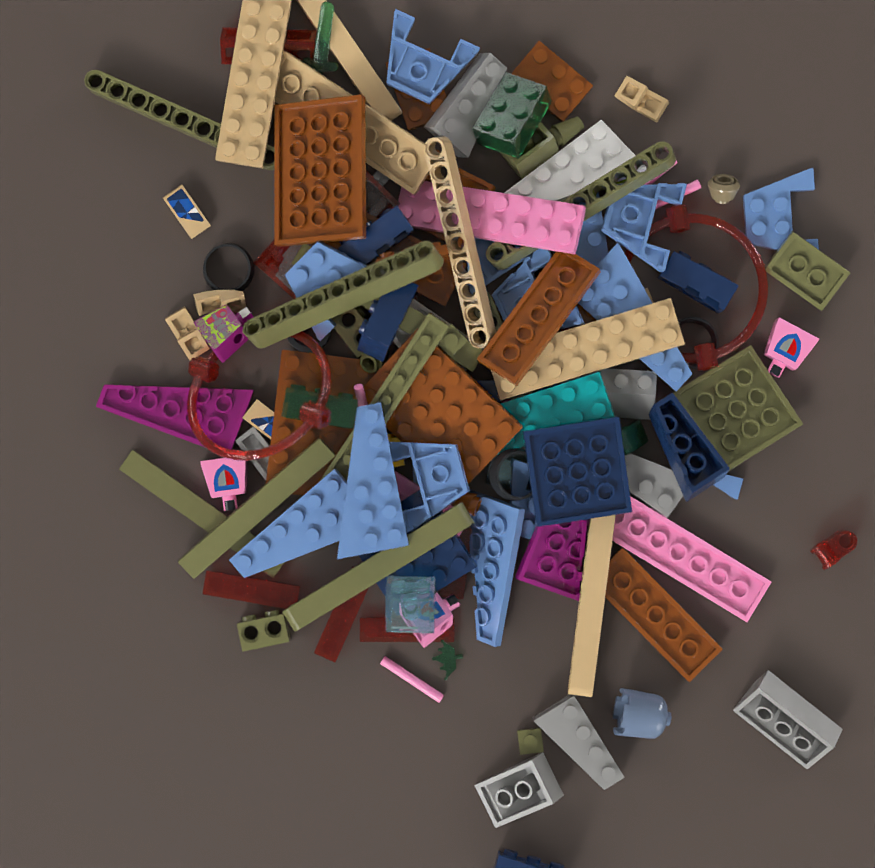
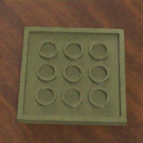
M751 345L673 393L730 467L729 471L803 425Z

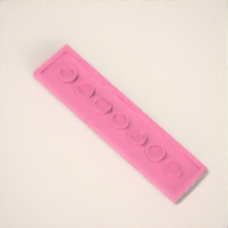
M424 181L416 195L401 187L397 206L412 228L444 233L432 182ZM463 187L474 238L576 254L586 211L584 205ZM448 189L446 196L449 201H452L453 193ZM453 213L452 221L457 225L459 218Z
M630 496L632 512L615 516L612 541L745 622H748L770 586L771 581Z

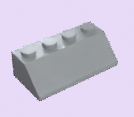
M600 370L615 417L650 420L648 414L655 403L657 374L654 371Z
M769 670L753 683L733 709L736 714L806 769L810 768L835 747L843 730Z

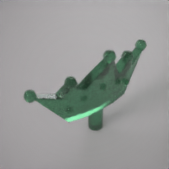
M442 639L440 642L443 643L444 647L438 648V651L443 653L433 657L432 660H437L444 664L440 667V670L446 671L444 680H447L456 669L455 659H462L463 655H455V648L445 643Z

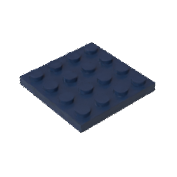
M618 416L523 431L537 527L632 512Z
M420 490L400 501L402 511L424 505ZM443 511L439 512L438 514H436L435 516H433L431 519H429L428 521H426V522L423 523L422 525L426 524L427 522H429V521H431V520H434L437 516H439L440 514H442ZM456 534L378 581L377 585L396 615H399L400 602L431 590L438 591L473 570L477 565ZM380 551L361 554L359 557L362 561H365Z

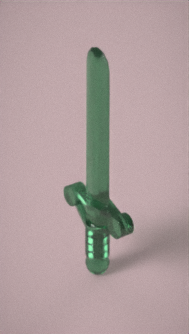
M329 1L323 2L320 7L313 59L308 57L302 59V62L322 75L323 72H334L338 69L336 62L328 61L334 5Z

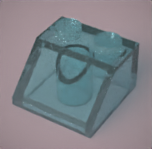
M387 576L386 632L434 633L437 593L435 577Z

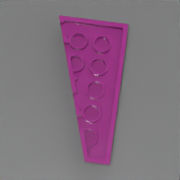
M104 385L96 407L230 456L254 390Z
M587 520L541 527L536 526L515 578L579 601V587L583 573L581 565L585 550Z

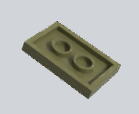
M791 231L764 268V271L821 311L850 274V271L793 231Z

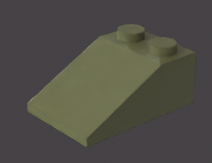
M515 93L488 111L481 128L521 180L559 152L555 137Z

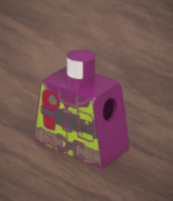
M224 305L193 323L223 363L248 340L243 333V326L254 317L247 307L234 314L228 305Z

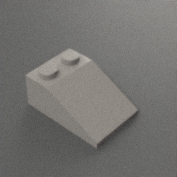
M543 752L475 785L495 828L554 804L564 796Z

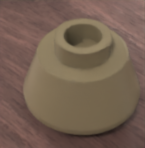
M719 174L713 176L708 181V188L711 197L717 203L727 204L735 198L740 189V183L731 175Z

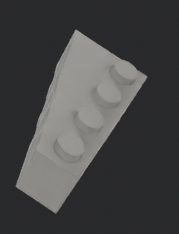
M479 53L424 128L434 137L445 136L449 138L453 144L455 155L468 158L507 67L491 53Z
M624 451L630 493L662 516L668 518L683 497L672 469Z
M569 694L532 717L533 721L604 790L625 778L574 695Z

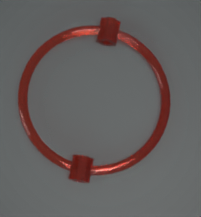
M676 205L666 209L667 218L651 225L648 238L669 227L670 233H682L690 230V223L714 226L730 234L745 248L757 272L759 284L758 301L753 316L745 329L735 339L720 348L715 349L714 343H704L694 346V353L680 352L686 362L697 364L698 371L710 370L719 366L718 358L733 352L744 344L761 322L768 298L767 273L756 247L735 226L717 217L688 213L686 205ZM627 249L624 254L631 263L635 254Z
M302 331L290 336L307 345L319 362L322 382L318 400L316 403L309 401L301 406L299 419L303 424L292 434L278 443L257 450L238 451L222 447L213 442L202 430L197 417L198 392L202 381L210 383L219 376L218 371L220 367L216 363L219 358L214 352L207 358L201 356L192 358L189 362L188 373L194 379L188 393L187 414L190 427L198 441L209 451L227 459L256 460L272 456L287 449L307 434L312 427L318 429L327 427L331 421L330 416L332 413L329 408L325 407L331 389V370L324 350L312 337Z

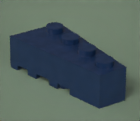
M673 393L655 403L648 415L687 503L723 479L730 467Z

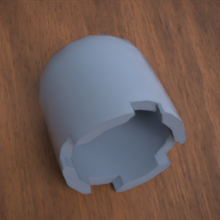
M620 688L622 696H616L613 710V719H617V727L613 728L614 735L647 739L659 737L665 730V727L671 723V712H668L665 700L656 694Z

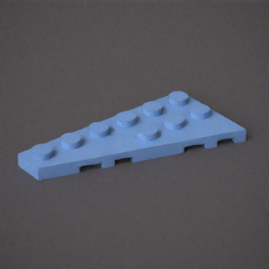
M617 243L596 266L600 268L601 273L578 303L596 320H601L652 304V301L619 243ZM678 347L640 358L676 392L692 375Z
M381 402L357 407L337 559L409 545Z
M336 468L332 470L229 561L246 578L340 541L347 488L346 479Z
M470 490L469 493H475L477 497L482 498L477 514L475 516L471 515L474 523L471 525L472 534L469 536L470 555L477 565L476 568L471 570L472 573H475L476 586H473V595L477 597V609L475 610L477 640L497 647L501 646L525 509Z

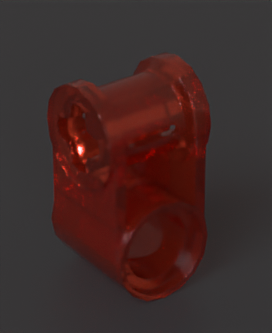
M839 530L811 548L810 552L812 554L815 553L822 563V569L826 570L856 548L857 537L848 530ZM844 534L850 536V544L846 547H842L839 543L840 537Z

